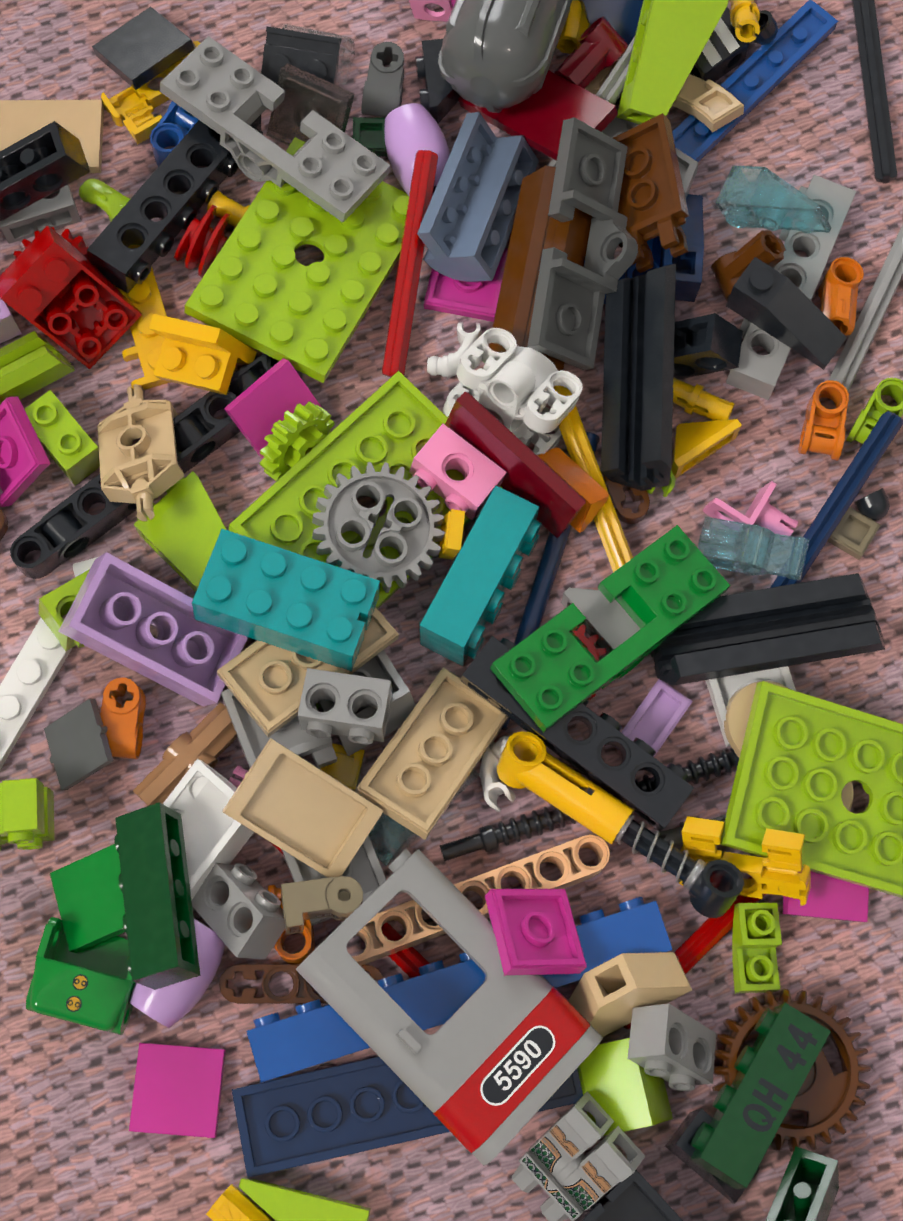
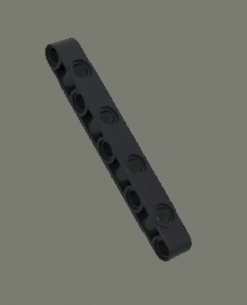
M262 354L252 363L242 367L233 374L227 395L210 391L173 419L177 461L184 474L240 432L230 416L225 419H215L213 417L214 414L230 404L277 364L278 360ZM296 370L302 379V372ZM99 474L49 511L38 523L20 535L12 543L10 556L14 564L26 577L40 579L86 549L136 511L137 506L134 503L110 502L101 489V477ZM100 502L106 504L101 513L97 515L88 514L89 508L93 504ZM34 550L41 551V555L36 562L24 563V559L29 552Z

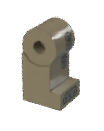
M347 876L281 884L286 935L303 932L304 920L331 916L336 920L345 921L362 904L363 890L361 885L355 879Z

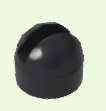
M762 10L760 11V19L758 21L760 33L759 35L755 33L757 38L754 42L765 45L776 38L778 26L769 11Z
M883 488L854 502L862 515L874 521L886 516L890 508L889 499Z

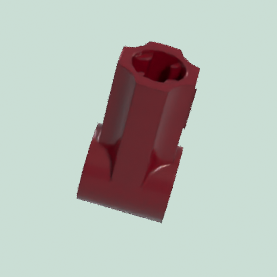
M602 16L582 33L578 40L580 44L568 55L554 73L585 89L602 69L612 65L626 51L628 44Z

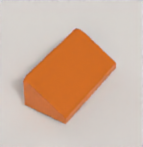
M555 447L548 450L545 454H538L537 456L585 499L586 503L570 524L579 533L583 532L604 506L609 493L560 448Z

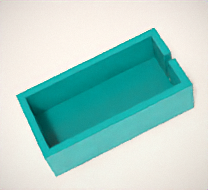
M495 485L419 625L420 645L461 666H464L468 656L473 659L476 658L485 641L483 635L486 627H484L486 622L492 625L495 623L504 604L501 602L505 594L503 592L504 589L512 590L521 573L522 555L530 556L540 536L538 532L542 525L541 522L537 521L539 506Z
M221 529L193 598L192 607L195 620L352 672L364 640V632L368 629L379 599L380 581Z

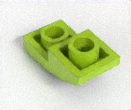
M777 903L735 904L732 932V963L735 993H764L781 990L776 947L782 945Z

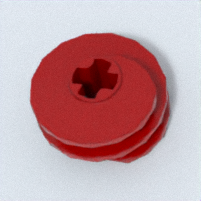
M215 205L209 208L201 220L195 218L190 223L174 255L177 261H182L186 257L185 268L188 270L195 269L199 265L198 275L202 278L228 240V237L223 234L230 214L225 213L214 228L210 227L217 209Z

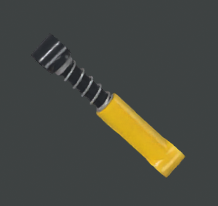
M520 731L508 738L497 764V774L502 782L512 788L529 789L611 845L614 842H618V844L626 843L632 847L633 854L639 852L647 857L646 861L648 864L654 862L659 865L661 873L668 871L674 875L676 883L682 881L681 884L684 885V888L689 890L690 902L701 915L708 918H718L728 912L744 885L743 876L736 866L725 860L708 861L707 864L704 860L701 861V859L695 861L688 856V850L682 852L674 847L673 840L666 842L659 837V831L653 833L644 827V821L638 823L633 820L635 817L632 815L634 812L633 808L547 753L543 740L531 732Z

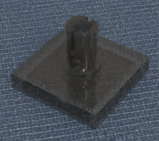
M288 63L280 70L277 85L285 90L284 101L273 112L271 111L266 135L288 146L295 137L307 142L309 137L300 131L301 121L312 110L345 132L355 94Z

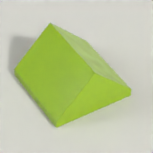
M630 1038L597 1045L577 1068L583 1095L588 1092L614 1121L603 1136L608 1135L617 1126L624 1132L653 1126L673 1119L664 1079L646 1074L643 1067L628 1059ZM587 1111L590 1119L596 1124L594 1116Z

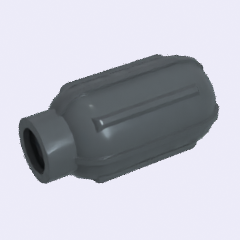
M456 0L446 24V33L439 53L438 65L442 77L451 84L452 88L463 99L478 107L487 108L492 113H500L503 109L516 106L529 99L532 94L537 93L543 86L568 17L572 0Z

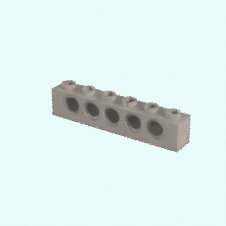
M813 175L808 188L801 186L792 206V208L798 210L795 220L787 217L779 236L781 240L785 241L786 251L783 254L784 259L773 267L788 277L810 301L856 194V191L817 175ZM808 219H815L819 221L821 225H814L810 223ZM794 250L804 251L808 257H800ZM744 318L740 330L743 331L742 337L744 340L741 344L739 368L729 369L730 373L726 384L769 400L791 348ZM752 347H763L768 352V355H759L753 351Z

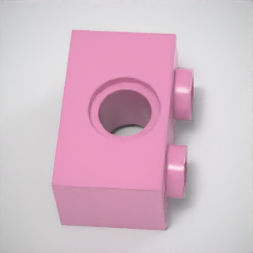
M445 424L439 427L413 458L409 471L413 476L417 475L419 477L417 484L421 488L430 486V492L433 490L445 499V504L450 510L465 511V516L471 520L474 519L486 504L495 485L500 487L507 473ZM450 469L458 470L464 476V480H452L448 477L446 471Z

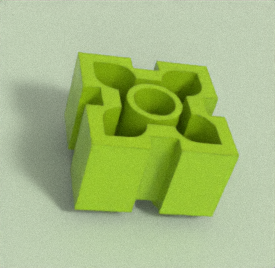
M37 778L2 781L0 783V851L1 845L5 843L17 844V849L33 850L43 848V841H55L54 792L50 788L44 787V784Z

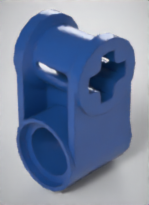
M173 101L150 135V142L158 167L199 120ZM168 146H174V148L164 149Z

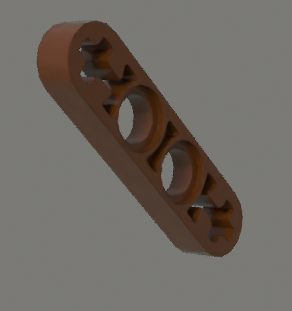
M239 964L227 968L219 981L221 994L232 1003L305 1004L320 999L321 1004H328L322 997L317 996L313 992L312 986L296 970L299 965ZM361 966L366 972H370V976L374 980L384 979L380 971L374 966ZM265 971L261 983L264 994L263 998H256L257 988L243 989L242 996L240 997L235 996V990L228 988V980H234L237 972H243V979L258 980L256 972ZM278 972H286L293 979V989L288 995L283 997L275 996L269 986L270 979Z

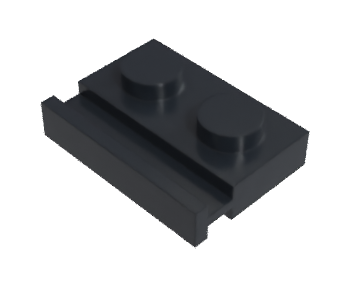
M266 27L267 36L266 44H264L261 74L277 85L335 93L342 38Z

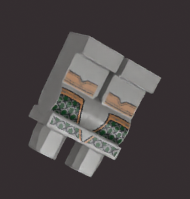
M588 1092L519 1159L521 1164L512 1175V1180L522 1191L529 1193L539 1184L550 1196L540 1206L542 1214L548 1221H564L568 1218L571 1221H575L609 1190L632 1175L645 1157L619 1126L611 1131L586 1155L583 1154V1152L602 1138L614 1122ZM584 1111H588L594 1116L596 1124ZM614 1144L619 1145L621 1148H623V1150L626 1153L627 1159L617 1149V1147Z

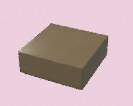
M849 507L827 542L860 560L881 525Z

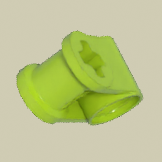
M886 378L879 383L865 408L861 410L846 441L852 443L855 440L863 444L882 414L887 411L902 417L903 381L901 379ZM881 395L893 397L897 402V406L891 407L883 403Z

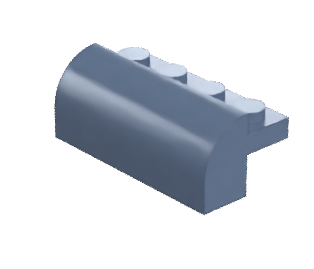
M480 112L466 114L417 232V235L428 248L423 260L440 274L466 282L493 280L513 228L522 179L535 172L539 162L523 135L497 138Z

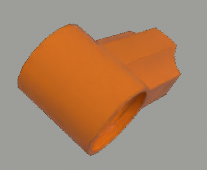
M839 257L831 263L818 289V295L821 299L820 311L844 335H851L855 328L858 286L864 276L861 265L849 257Z

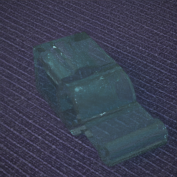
M705 516L698 549L717 569L749 575H765L767 573L793 580H801L809 547V539L774 534V532L764 527Z

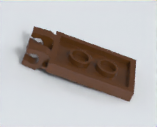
M663 113L613 137V139L628 147L618 213L628 217L626 230L638 244V253L633 264L636 263V269L640 273L654 267L652 251L646 242L650 239L660 236L662 247L665 250L670 248V253L674 258L688 252L686 235L681 225L687 223L686 218L689 217L670 120ZM623 242L620 243L618 246L622 248Z

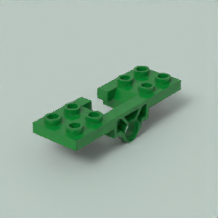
M676 525L601 581L598 586L600 592L610 603L616 600L639 626L640 630L600 661H597L573 633L585 622L586 617L572 603L493 662L490 669L544 733L598 690L604 689L613 681L629 673L655 648L661 645L669 635L724 594L731 585L682 529Z

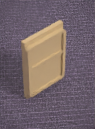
M270 738L222 812L329 878L343 875L384 810Z

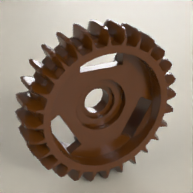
M788 989L780 991L779 1001H776L773 992H764L765 1005L763 1006L756 997L749 998L748 1002L752 1011L748 1012L742 1006L736 1007L734 1011L740 1021L737 1023L734 1020L725 1019L723 1024L731 1031L730 1034H716V1040L724 1045V1049L716 1050L714 1053L715 1058L721 1060V1066L714 1067L713 1074L722 1076V1082L712 1087L713 1091L719 1092L726 1083L730 1086L739 1072L734 1068L738 1058V1051L756 1026L763 1012L767 1008L773 1010L774 1007L786 1002L831 1031L829 1036L839 1053L842 1072L833 1074L821 1049L790 1107L793 1110L807 1111L806 1126L782 1123L772 1140L773 1150L780 1151L784 1141L788 1140L789 1149L793 1152L795 1146L800 1147V1140H803L808 1150H816V1136L823 1143L831 1144L833 1141L829 1130L832 1128L836 1133L844 1135L847 1131L841 1123L842 1118L852 1122L858 1120V1117L850 1110L851 1105L865 1106L866 1101L856 1095L857 1090L869 1089L871 1087L870 1084L859 1080V1073L871 1071V1067L858 1064L857 1059L867 1054L868 1050L866 1048H854L852 1044L861 1036V1033H846L844 1029L851 1022V1018L845 1017L836 1021L834 1016L838 1006L831 1005L824 1011L821 1010L823 997L821 996L814 997L811 1003L807 1004V992L803 990L797 993L795 1001L791 1000L790 990Z

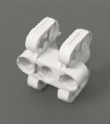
M490 328L463 353L457 368V378L460 382L447 396L443 407V414L448 417L455 401L465 391L469 392L527 447L532 442L535 445L533 452L536 455L545 454L548 450L558 445L562 437L558 425L575 407L583 387L576 375L568 371H558L553 362L542 353L529 347L517 346L516 340L510 332L501 328ZM497 343L502 345L506 352H495L489 348L488 344ZM481 361L485 363L483 369L479 368L477 370H474L477 368ZM558 385L566 387L572 395H561L553 387ZM553 430L555 431V434H546Z

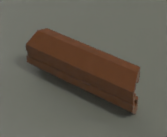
M544 166L522 179L492 327L510 332L519 347L528 346L543 249L555 247L568 254L567 260L584 267L592 216L575 208L574 217L571 221L560 222L548 216L556 167ZM489 343V348L499 353L506 352L502 345ZM542 353L553 362L558 371H563L565 362Z

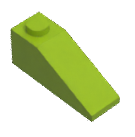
M243 1177L239 1184V1188L275 1221H368L371 1208L253 1178Z

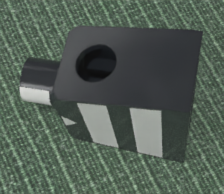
M726 7L690 75L704 81L710 79L716 82L745 60L750 43L741 42L736 37L735 27L732 26L730 21V10L728 7Z

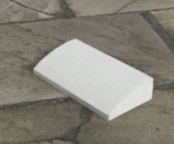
M200 759L194 762L163 803L165 806L181 814L191 900L195 897L216 863L229 865L254 833L222 812L237 787Z

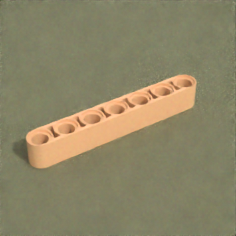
M585 835L454 884V886L462 894L467 891L478 893L483 899V908L479 909V911L488 918L490 916L485 895L490 889H502L500 882L504 877L516 878L520 882L522 889H565L598 875L609 862V846L599 836ZM581 848H589L596 853L598 857V864L596 866H586L581 862L578 855ZM545 862L555 864L560 871V878L557 881H549L543 878L540 873V864ZM414 900L377 913L355 935L364 941L366 949L362 954L352 957L362 966L444 935L446 932L439 925L432 926L424 922L421 914L423 909ZM394 920L402 924L405 929V935L402 939L391 941L384 937L381 927L387 921Z

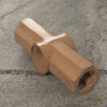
M220 702L190 733L185 732L172 742L162 756L163 761L133 790L148 806L159 802L163 804L197 759L202 760L214 769L218 762L217 758L237 738L226 706Z

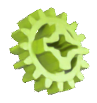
M308 401L305 407L300 403L297 404L294 413L288 410L284 412V420L275 422L271 429L273 434H269L264 438L268 442V445L260 450V454L264 456L260 461V466L264 468V472L275 481H278L331 432L330 429L335 425V422L330 419L332 415Z

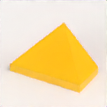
M738 419L678 424L671 470L675 478H678L736 439L742 426Z

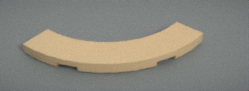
M616 60L609 67L602 69L585 90L596 95L619 60ZM690 74L672 106L694 116L712 132L744 114V105L726 89L710 79L704 81Z

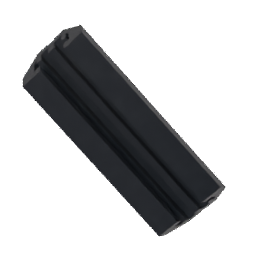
M676 264L647 271L645 275L618 280L617 291L606 294L601 473L612 482L640 491L650 490L653 487L669 486L672 464Z
M859 573L720 596L669 635L661 645L651 652V657L654 660L657 678L674 686L885 650V642L863 580Z

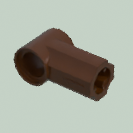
M762 230L738 251L721 256L711 265V270L727 302L734 284L754 257L772 268L784 259L785 246L782 240L776 237L770 230Z

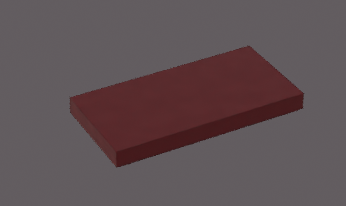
M550 70L547 72L542 88L537 93L532 94L529 99L516 106L503 109L500 113L489 112L487 108L478 107L461 96L458 98L463 109L470 113L480 112L486 122L511 136L523 135L529 146L556 161L563 120L575 117L602 132L618 115L616 105Z
M465 391L455 401L445 425L507 472L500 486L504 490L539 506L537 520L558 539L586 503L585 499L469 392Z

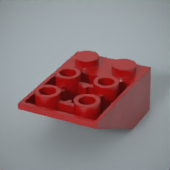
M49 225L40 232L0 275V299L88 369H91L142 316V313L96 267Z

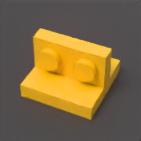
M153 314L149 326L150 330L164 337L153 374L161 380L227 395L236 363L248 365L254 361L257 351L220 328Z

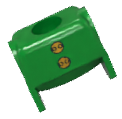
M51 917L45 926L36 955L34 975L26 999V1009L42 1015L122 1035L128 1025L133 1005L129 1002L135 984L127 967V957L129 956L128 940L115 936L79 953L69 952L62 924L63 920Z

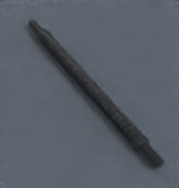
M731 747L728 753L722 749L719 751V756L710 753L707 760L700 756L697 759V763L688 760L685 767H682L681 764H676V766L690 777L687 782L692 781L696 785L699 783V778L708 781L711 774L720 777L721 771L724 770L727 774H730L733 767L737 768L739 757ZM644 774L642 781H638L635 778V783L640 790L644 792H652L656 784L654 776L649 778L647 774ZM544 807L543 812L540 814L533 810L531 817L521 814V820L519 821L510 818L509 824L506 825L499 821L496 828H493L492 825L481 827L477 834L440 845V850L444 861H448L482 849L486 852L494 851L499 848L500 843L508 846L511 839L520 842L523 835L530 839L533 832L542 835L545 828L554 831V826L557 824L564 828L566 826L565 822L571 821L572 824H576L577 821L556 807L552 810Z

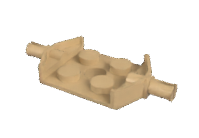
M134 384V390L131 386L127 388L128 402L124 403L122 408L102 420L97 426L101 489L110 502L136 504L137 518L141 521H148L147 516L150 520L155 516L153 500L184 477V472L177 461L173 417L178 416V413L168 400H144L143 387ZM141 438L136 444L132 445L135 439Z

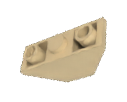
M674 952L622 953L584 973L568 1002L604 1037L631 1023L633 1008L667 1004L692 991V988Z

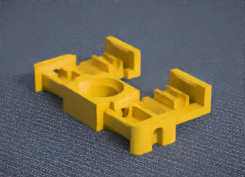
M193 41L194 48L201 44L198 41ZM186 55L181 60L170 66L168 69L157 75L155 78H165L188 55ZM150 81L137 90L131 86L109 99L104 92L101 94L103 105L107 112L111 114L115 124L119 127H122L124 124L137 145L150 138L152 130L162 119L161 114L157 117L152 115L154 108L170 100L160 90L154 91L148 87Z
M687 816L682 829L683 846L680 851L688 850L689 857L695 861L697 859L704 860L706 864L708 861L725 860L736 866L740 872L750 875L752 879L743 878L744 885L739 895L763 899L764 894L782 895L799 899L800 906L806 904L811 888V876L809 866L804 864L802 869V847L805 834L766 828L762 841V852H766L768 858L724 851L722 856V851L717 850V845L721 843V836L725 826L724 822Z

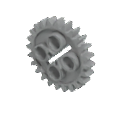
M368 462L364 474H361L355 466H352L349 480L339 473L335 481L338 488L329 484L325 486L324 494L328 499H317L316 508L321 512L313 513L312 523L321 527L313 530L312 539L323 541L317 546L316 553L317 555L329 554L326 560L327 564L338 565L340 568L379 580L385 593H389L392 581L395 580L398 586L404 589L407 584V575L418 581L422 575L419 567L430 570L433 561L429 556H438L441 547L435 542L442 541L445 534L444 531L436 528L442 525L444 515L432 514L438 509L440 502L439 500H426L431 487L427 486L418 490L416 488L419 479L417 475L407 481L403 479L404 467H400L396 474L393 475L390 474L388 463H384L381 472H375L372 463ZM361 496L371 497L377 505L372 508H365L357 502V498ZM390 496L394 501L388 511L384 526L378 535L372 554L366 559L363 557V552L369 542L372 529L376 525L386 498ZM399 511L408 512L412 515L414 521L407 524L401 523L395 517V513ZM346 531H354L360 535L362 541L351 544L346 542L341 534ZM385 546L393 547L399 552L400 557L397 559H387L380 553L379 549Z

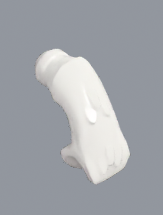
M459 322L457 324V337L461 344L460 348L454 353L443 355V357L431 356L428 358L427 372L432 376L442 375V377H447V380L456 376L463 353L482 335L480 323L476 322V330L474 332L467 333L464 331L463 322Z
M502 736L496 743L492 742L482 756L479 777L481 778L484 800L497 812L501 811V808L497 806V799L500 795L505 794L511 802H514L516 798L515 793L510 788L500 783L497 774L498 761L510 736Z

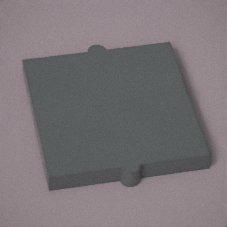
M89 698L44 728L51 752L50 762L54 763L61 790H69L114 761L106 736L108 728L103 725L96 699Z

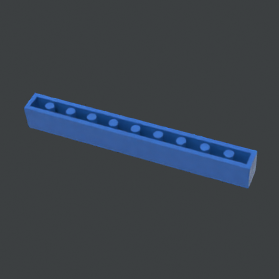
M638 897L618 904L621 912L606 917L603 909L580 916L581 925L576 926L587 968L580 974H547L542 976L552 986L557 988L581 980L584 973L622 953H659L673 950L657 901L645 904L643 897ZM462 953L459 955L461 963L445 968L443 960L419 967L420 976L404 981L402 973L377 982L422 1030H427L444 1024L484 983L485 973L466 953ZM320 999L296 1006L297 1015L280 1020L278 1012L253 1020L255 1028L246 1031L261 1083L370 1048L330 1005L322 1007Z

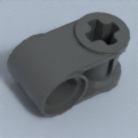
M382 42L377 44L372 50L367 80H365L362 96L361 114L386 118L392 110L401 106L404 53L401 47L395 43Z

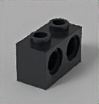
M716 313L675 322L673 377L679 380L739 368L743 331Z

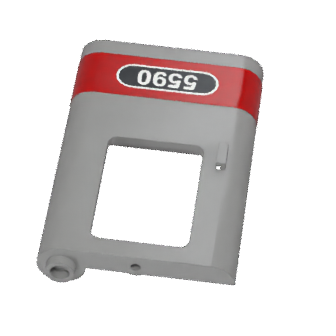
M405 849L388 866L393 874L341 923L296 970L433 1112L464 1147L485 1166L509 1144L597 1047L603 1037L542 975L504 976L492 924L419 849L413 854ZM401 892L410 895L485 973L484 983L432 1035L425 1033L353 959L346 948L347 943Z

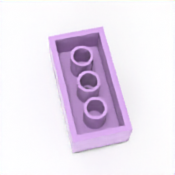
M107 552L95 559L58 631L203 707L218 702L225 684L217 675V670L240 654L248 639L246 636L195 620L192 607L193 598ZM150 626L156 628L157 638L152 636Z

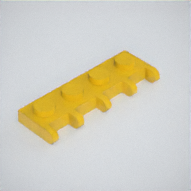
M130 245V246H128V248H131V249H135V248L140 247V245ZM151 266V271L142 284L136 283L128 294L116 287L142 313V316L130 327L135 346L122 351L123 359L126 362L139 358L145 376L131 382L133 390L134 384L140 385L146 390L170 383V381L161 380L153 375L164 337L150 330L149 326L153 314L167 316Z

